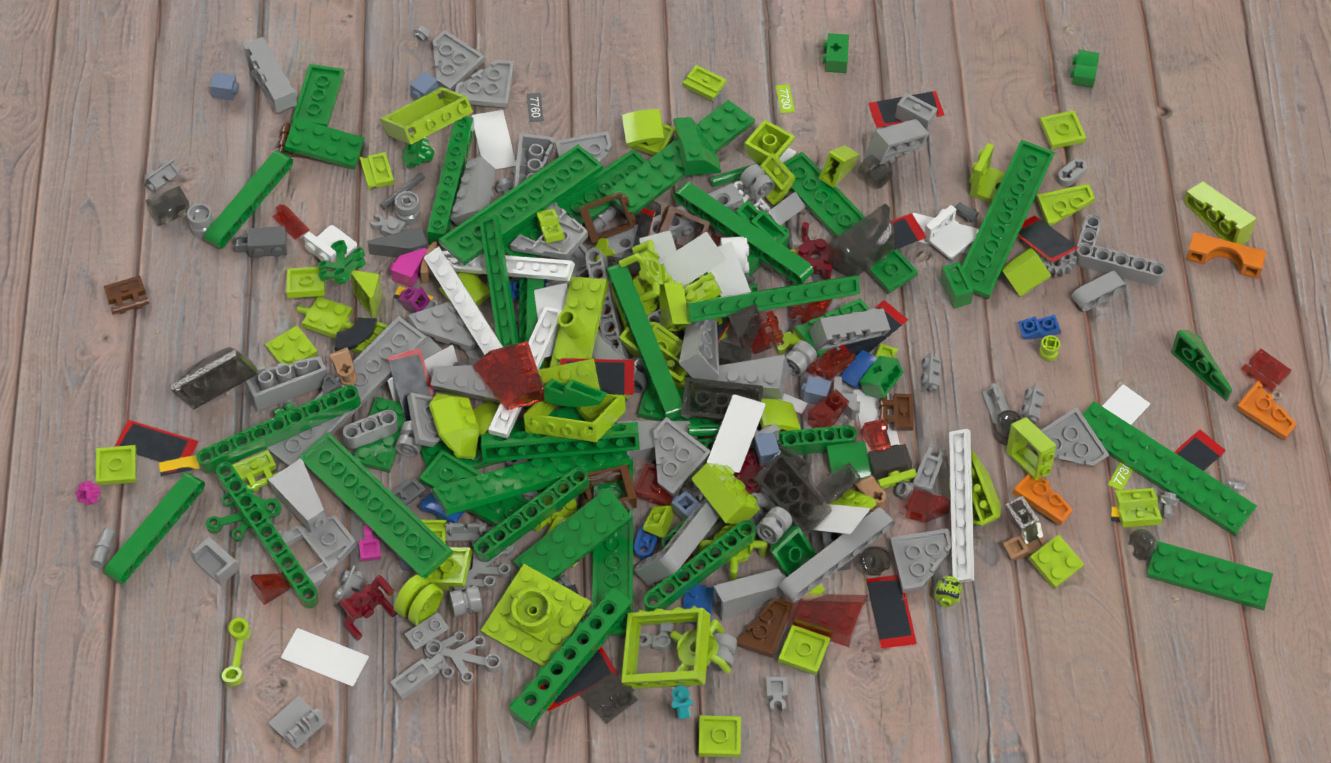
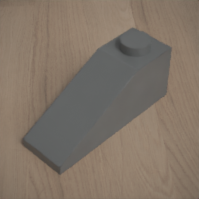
M422 227L367 241L369 254L398 258L401 255L416 250L428 249Z

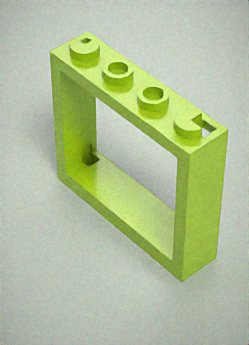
M440 87L380 118L386 135L411 145L473 113V110L466 95ZM439 93L442 94V96H441L442 98H440V99H439V97H438V95H437V94H439ZM412 127L413 132L409 133L407 129Z
M606 394L600 405L591 406L592 410L599 411V408L605 409L594 422L548 416L558 405L543 401L541 397L524 414L525 430L529 433L597 442L626 411L625 395Z
M693 606L691 609L676 607L673 610L655 609L651 612L639 610L636 613H628L621 683L629 689L705 685L711 615L704 608H697L696 606ZM698 622L694 671L637 674L641 625Z

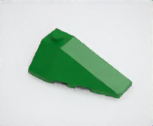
M674 118L673 121L684 174L721 173L717 154L693 118Z
M1190 330L1177 331L1171 353L1221 398L1228 401L1232 388L1204 342Z

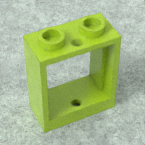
M1027 417L1011 424L1006 453L1035 480L1048 476L1052 471L1056 444ZM1027 442L1039 452L1038 457L1027 447Z

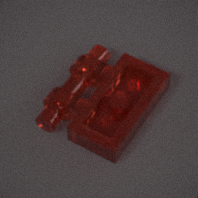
M833 299L807 303L809 304L807 309L802 307L803 304L792 305L789 317L796 319L797 315L802 316L801 323L805 324L812 319L826 314Z
M768 311L766 313L767 318L762 319L761 315L757 314L742 320L754 355L772 348L770 341L775 340L777 346L784 344V335L778 327L779 321L773 311ZM771 327L772 332L767 333L765 328Z
M833 348L826 351L819 360L813 361L811 366L807 368V371L811 375L816 372L817 376L830 380L855 361L856 357L850 351L842 348L840 350Z
M1262 348L1249 360V365L1245 363L1241 370L1247 373L1246 376L1257 381L1259 380L1263 388H1268L1271 391H1274L1276 386L1280 385L1291 373L1290 368Z

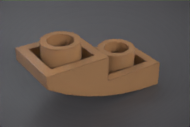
M433 242L430 245L425 256L437 248V242ZM423 258L421 280L422 283H429V278L433 276V272Z

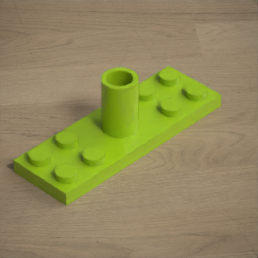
M571 277L564 309L558 315L560 326L550 367L559 366L561 358H592L609 285L607 279Z

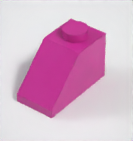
M423 248L399 256L397 261L393 262L390 267L392 281L413 287L421 274L422 261L428 249Z

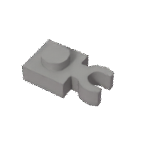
M379 214L375 215V220L379 222H371V228L374 230L381 229V234L385 236L402 232L406 227L405 221L390 216L385 220Z
M766 677L767 699H772L770 702L771 712H774L775 705H780L781 711H785L786 703L783 699L788 697L787 677Z

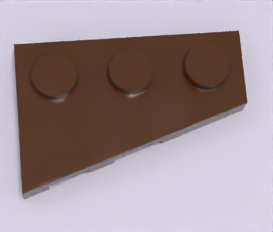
M773 598L759 613L757 619L746 628L742 636L737 638V646L773 658L793 603Z

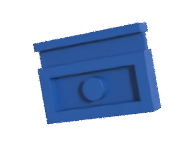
M696 585L685 594L683 608L691 609L693 606L704 608L712 616L714 586L711 588L706 587V585ZM685 622V623L698 624V622Z

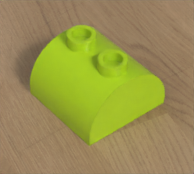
M764 120L744 143L745 151L755 163L762 164L771 153L780 158L794 142L795 136Z

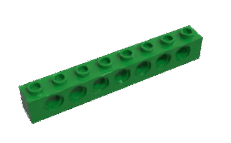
M465 116L453 124L427 229L428 245L437 242V246H441L439 239L451 230L453 221L450 217L460 188L461 179L464 175L475 131L474 117Z
M638 422L613 424L597 442L529 433L526 431L510 432L508 439L492 434H482L483 463L640 450Z
M614 587L610 592L604 593L597 607L594 606L589 611L587 619L584 622L581 621L576 626L575 633L563 641L562 648L551 655L549 663L538 670L536 678L532 683L528 682L519 698L515 697L510 703L509 710L511 716L529 730L628 616V613L633 610L632 601ZM608 609L614 611L612 614L604 613ZM595 624H599L601 626L599 629L591 628ZM582 639L588 640L584 645L578 643ZM569 654L575 655V658L571 660H568L565 657ZM556 669L562 670V673L559 675H554L552 672ZM544 684L549 686L547 690L539 689ZM529 700L536 701L532 706L526 704Z

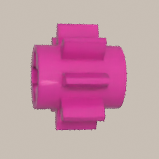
M92 480L78 484L79 489L75 493L79 502H85V506L99 501L97 497H99L101 492L98 484L92 483Z

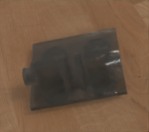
M613 671L580 694L606 724L638 701V698L633 694L634 689L632 686L622 684V681Z

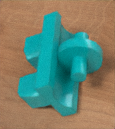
M677 686L672 691V698L674 700L672 708H677L678 719L691 718L689 706H693V701L689 699L690 692L685 686Z

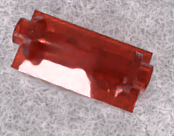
M279 204L276 207L277 213L272 217L281 226H285V230L295 240L310 230L286 205Z

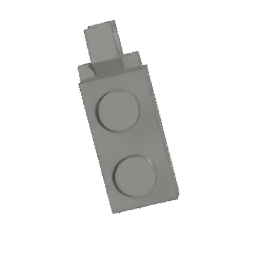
M439 653L431 659L427 658L424 660L422 658L392 680L390 684L403 700L435 677L446 663Z

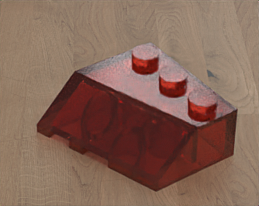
M528 341L490 350L472 366L482 377L484 383L491 388L496 398L506 410L545 401L544 387Z
M807 593L799 600L792 625L829 637L831 642L850 647L868 595Z

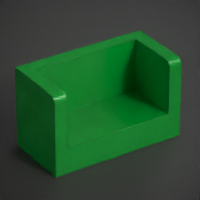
M960 262L943 266L940 281L953 308L971 304L974 291Z

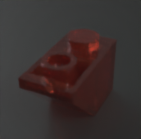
M835 389L808 411V424L812 428L832 427L848 406L849 400Z
M914 489L907 507L906 518L927 523L948 514L951 500L945 496L930 494L925 490Z

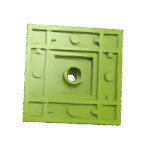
M523 564L482 627L481 632L538 666L545 667L549 663L551 655L562 648L563 641L568 636L571 637L574 634L576 626L583 620L592 606V602Z

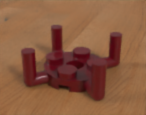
M803 222L801 239L804 243L799 246L797 255L812 265L814 269L812 274H821L824 280L831 279L834 255L844 252L846 236L840 235L838 246L832 248L824 239L810 240L808 236L809 223ZM818 255L820 256V258L814 259L811 256Z
M377 575L371 584L363 586L364 590L358 593L356 591L349 598L340 600V605L348 614L344 621V626L356 641L360 640L363 635L353 622L361 617L369 618L374 613L373 609L377 605H382L391 617L397 615L394 607L378 588L380 586L388 596L394 593V589L381 575Z

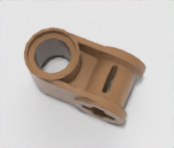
M348 348L329 354L341 383L345 386L355 384L358 377Z
M869 475L853 484V490L875 499L877 505L870 509V512L880 507L885 510L886 493L873 476Z

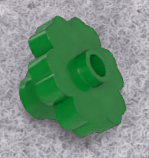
M427 136L411 145L406 143L402 151L403 164L415 168L421 162L429 163L432 161L435 152L429 146Z

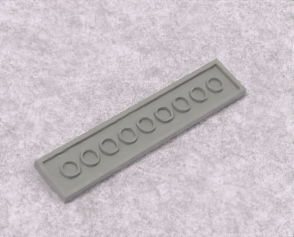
M398 316L353 360V366L358 377L353 386L358 389L361 399L360 406L270 446L266 450H269L270 454L287 467L299 460V456L327 432L333 435L392 376L388 357L420 348L427 341V337ZM338 375L335 379L341 384L342 387H345V385L341 383ZM323 391L315 399L324 396Z

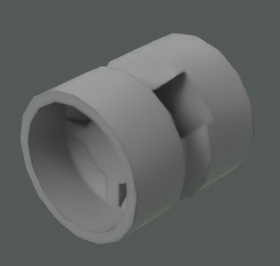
M758 164L749 166L740 177L741 182L750 189V192L757 199L766 197L775 185L773 180L768 175H765L764 170Z
M411 191L399 193L395 198L397 219L405 221L407 226L416 224L420 219L419 198L417 194Z
M198 203L189 208L187 216L192 234L196 237L204 238L206 230L214 221L210 207L206 204Z
M800 340L786 354L785 357L792 371L791 374L801 376L806 367L816 359L817 353L809 343Z
M406 421L403 423L395 449L404 456L414 458L420 454L422 445L415 443L412 421Z
M778 506L773 507L756 526V532L762 540L775 544L792 525V517L785 509Z
M477 586L468 587L465 589V592H462L460 589L449 592L454 617L466 615L467 611H470V613L483 611Z
M714 634L713 636L719 644L717 655L723 658L732 669L734 656L732 655L736 652L737 639L728 634ZM714 662L708 665L712 669L722 671Z

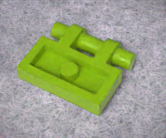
M712 272L707 275L703 274L699 277V280L691 285L689 283L684 286L686 302L711 299L722 293Z
M269 450L232 464L242 480L249 482L246 486L253 493L259 491V488L268 484L270 486L269 479L279 473H271L272 470L277 468ZM260 475H265V478L255 481L254 479Z

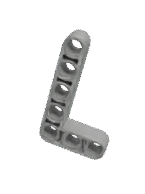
M1090 214L1085 218L1077 245L1079 249L1076 250L1075 254L1078 266L1106 274L1116 271L1121 278L1152 286H1160L1163 283L1166 273V267L1163 263L1096 246L1102 220L1096 214Z
M707 498L696 507L661 552L644 559L636 566L634 571L647 585H651L674 574L718 520L720 515Z

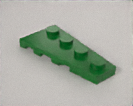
M859 298L841 306L839 309L799 325L793 330L803 341L809 343L815 349L809 330L820 318L864 312L870 308ZM828 349L816 352L817 358L824 354Z

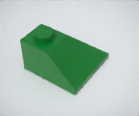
M791 525L775 544H771L770 548L771 554L786 577L817 555L799 526Z

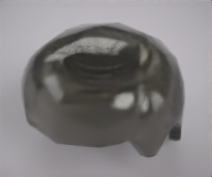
M1135 529L1129 535L1130 541L1128 545L1134 547V552L1132 553L1134 557L1146 561L1155 553L1157 541L1150 531Z
M870 546L861 553L859 564L862 571L867 575L880 576L883 571L890 568L892 558L890 552L885 547Z

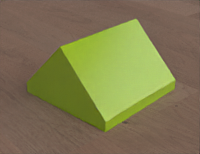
M1032 248L1016 257L1002 269V272L1020 297L1051 277V274Z
M353 270L351 272L353 294L370 316L376 318L382 298L380 274Z

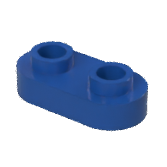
M644 523L639 528L634 544V554L639 559H646L653 555L659 537L654 534L646 535V533L650 532L643 530Z

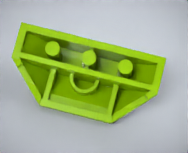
M650 322L673 381L681 383L688 374L679 364L683 340L659 323ZM627 326L620 335L619 340L634 357H640Z
M438 392L429 403V407L440 438L454 451V455L457 458L474 459L476 457L480 429L469 398Z
M972 450L973 524L985 526L1000 517L1002 506L989 473Z

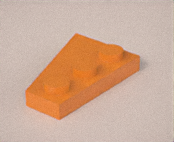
M1258 380L1237 405L1236 409L1285 441L1297 424L1282 407L1275 403L1274 397L1262 388L1263 385Z
M1029 473L1014 488L1012 493L1060 526L1070 517L1073 511L1061 495L1052 490L1047 479L1040 478L1035 480Z

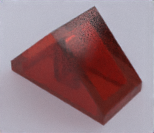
M884 419L864 423L861 435L872 452L891 448Z
M280 573L253 574L250 577L253 591L264 605L290 589Z

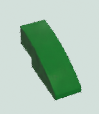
M749 200L735 211L739 216L781 244L790 236L764 210L760 212Z
M551 378L544 388L542 400L562 406L590 407L600 405L607 393L573 379L568 384Z

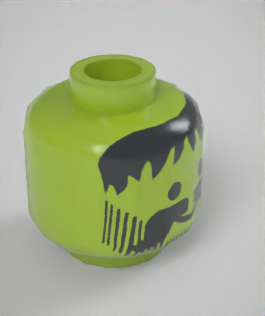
M945 576L939 579L934 593L936 601L943 607H951L958 604L962 593V585L957 578L952 576Z

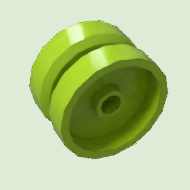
M419 574L415 575L400 590L394 603V611L402 617H408V620L417 626L436 613L443 599V590L435 584L429 585V581Z

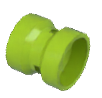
M1053 335L1045 336L1042 339L1039 355L1043 360L1054 361L1057 358L1060 348L1059 339Z

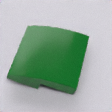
M865 441L829 445L826 447L833 487L852 485L871 475Z

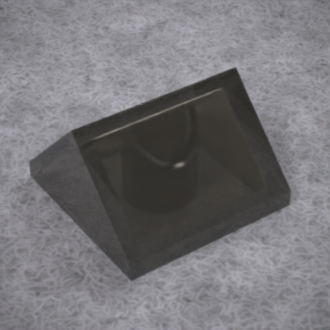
M756 305L748 306L728 315L743 353L748 355L762 325Z

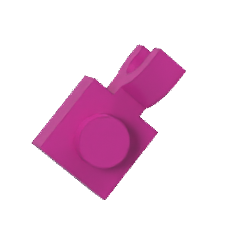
M363 526L365 540H359L361 562L381 560L379 538L373 539L372 530L368 526Z

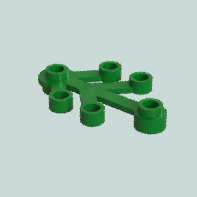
M338 240L334 242L331 248L336 251L337 263L328 262L327 260L321 261L317 265L320 270L318 276L321 281L333 279L334 283L344 284L348 282L351 272L355 268H362L366 265L363 258L365 256L363 248L354 249L352 254L345 259L348 248L345 241Z
M249 489L269 519L281 513L282 505L279 500L275 498L264 500L254 495L253 491ZM225 494L222 497L223 505L225 507H231L237 510L232 501L229 503L225 502V500L229 498V496ZM270 505H274V506H275L274 509H269L268 507H269ZM240 513L221 518L212 516L206 521L207 530L212 534L219 533L224 525L242 521L239 528L232 531V538L236 542H241L244 539V534L249 528ZM213 521L217 522L216 525H211L210 523ZM237 533L242 534L240 537H235Z

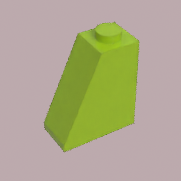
M846 145L831 150L819 179L834 188L855 168L860 154Z
M666 280V282L659 286L661 326L668 331H681L691 324V322H687V302L682 283H676L675 280Z

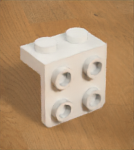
M952 205L942 209L936 218L930 219L925 225V235L927 237L925 240L949 259L955 258L975 240V236L955 221L956 208Z
M333 225L329 226L317 237L311 232L304 235L305 248L321 261L327 260L328 262L337 263L336 251L331 248V245L338 240H344L348 247L345 258L357 248V243Z

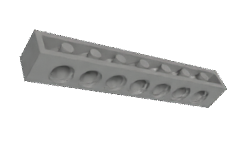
M733 183L709 193L711 197L734 212L743 204L744 199ZM683 206L676 207L682 211L694 215L692 212H690ZM662 214L653 218L650 235L656 233ZM674 215L669 231H671L673 241H675L679 237L689 235L693 231L700 229L701 226ZM638 224L634 226L635 228L606 238L608 239V248L613 249L617 256L616 262L612 265L618 264L620 260L631 256Z

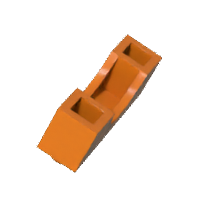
M1194 232L1186 260L1204 265L1212 258H1227L1237 265L1240 275L1259 279L1267 251Z

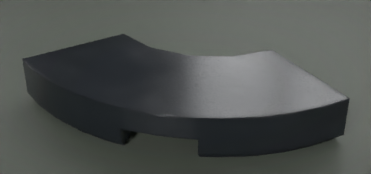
M358 317L356 324L352 328L337 332L335 352L344 348H348V350L355 349L365 340H368L377 327V318Z

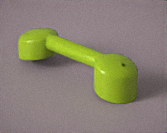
M241 617L233 619L229 624V632L236 642L232 666L222 672L224 683L231 687L239 685L244 679L240 669L243 644L251 635L248 622Z

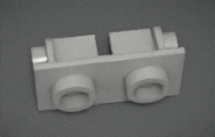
M175 159L165 160L159 165V169L149 171L144 176L143 185L148 183V189L156 191L166 183L162 177H165L169 182L178 176L181 170L177 165H173Z
M931 351L921 360L920 392L925 388H928L931 392H936L939 388L940 376L937 375L940 374L941 360L938 356H933V351Z
M995 383L990 384L988 391H983L982 393L993 424L1012 421L1001 388Z
M1038 383L1025 390L1023 398H1025L1024 404L1020 409V420L1027 417L1033 424L1039 421L1041 412L1039 408L1042 406L1044 399L1043 390L1037 389Z
M450 522L446 524V541H473L475 538H481L486 534V523Z
M355 566L349 571L346 570L341 578L343 584L342 587H338L334 594L336 601L333 606L340 603L341 599L349 598L354 593L351 588L356 591L359 590L364 577L362 572H354Z
M436 613L404 635L409 640L408 645L410 648L414 647L417 650L450 628L440 614Z

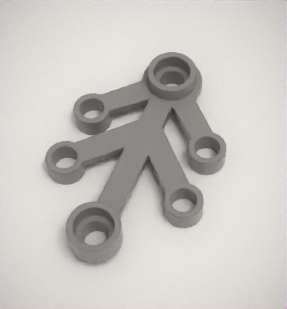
M475 538V539L472 541V548H473V550H474V544H475V542H476L478 539H480V538ZM514 543L488 562L480 561L474 550L473 568L468 571L465 587L452 588L454 590L460 589L462 592H465L466 588L472 586L493 589L496 581L491 575L508 577L511 569L506 563L501 564L499 567L488 566L501 556H511L514 553ZM502 569H507L508 571H507V572H502L501 570H502ZM477 575H489L484 579H473ZM487 581H492L493 583H492V584H487L486 582H487Z
M457 631L453 636L441 642L431 640L424 647V653L429 659L438 653L443 659L444 657L451 658L459 670L462 682L465 685L473 683L474 675L467 669L464 662L485 666L490 672H496L501 667V659L497 654H489L485 658L467 653L475 648L481 650L485 647L486 643L483 636H476L472 641L464 644L466 642V634L463 631ZM458 636H462V637H463V639H461V640H458V639H456V638H457ZM477 641H482V642H483V643L480 644V645H479V644H476ZM455 643L457 645H462L454 650L447 649ZM432 649L438 650L437 652H431ZM445 661L446 665L441 668L442 677L445 680H451L454 677V669L448 666ZM491 663L497 664L496 666H490ZM447 671L452 672L450 675L444 674ZM470 676L471 679L465 680L464 677Z

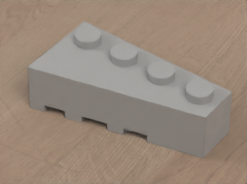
M261 37L243 44L249 71L277 113L296 106L297 91L294 87H291L288 77L284 75L264 38Z
M519 133L513 188L548 165L554 150L555 137Z
M482 156L470 159L466 163L450 217L458 226L487 207L493 198L494 192L491 191V188L494 186L495 168Z
M871 308L864 312L820 318L814 323L809 332L815 350L818 352L884 336L891 329L884 309Z
M715 319L697 321L696 323L691 322L685 329L679 364L689 373L690 378L699 385L720 376L717 321Z
M785 355L720 365V376L704 383L707 394L711 396L732 397L733 395H738L745 398L783 399L789 365Z
M320 356L296 360L293 364L279 363L276 367L271 368L262 366L257 367L258 370L248 371V369L241 370L245 386L257 411L321 388L323 379L327 374Z
M516 365L435 366L431 387L433 390L500 404L515 373Z

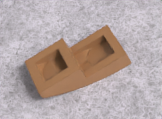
M1039 530L1024 537L1019 535L1003 542V546L1011 560L1029 557L1046 544Z

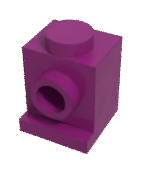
M411 286L402 291L398 299L405 310L414 313L422 311L431 301L423 288L419 287L417 289Z

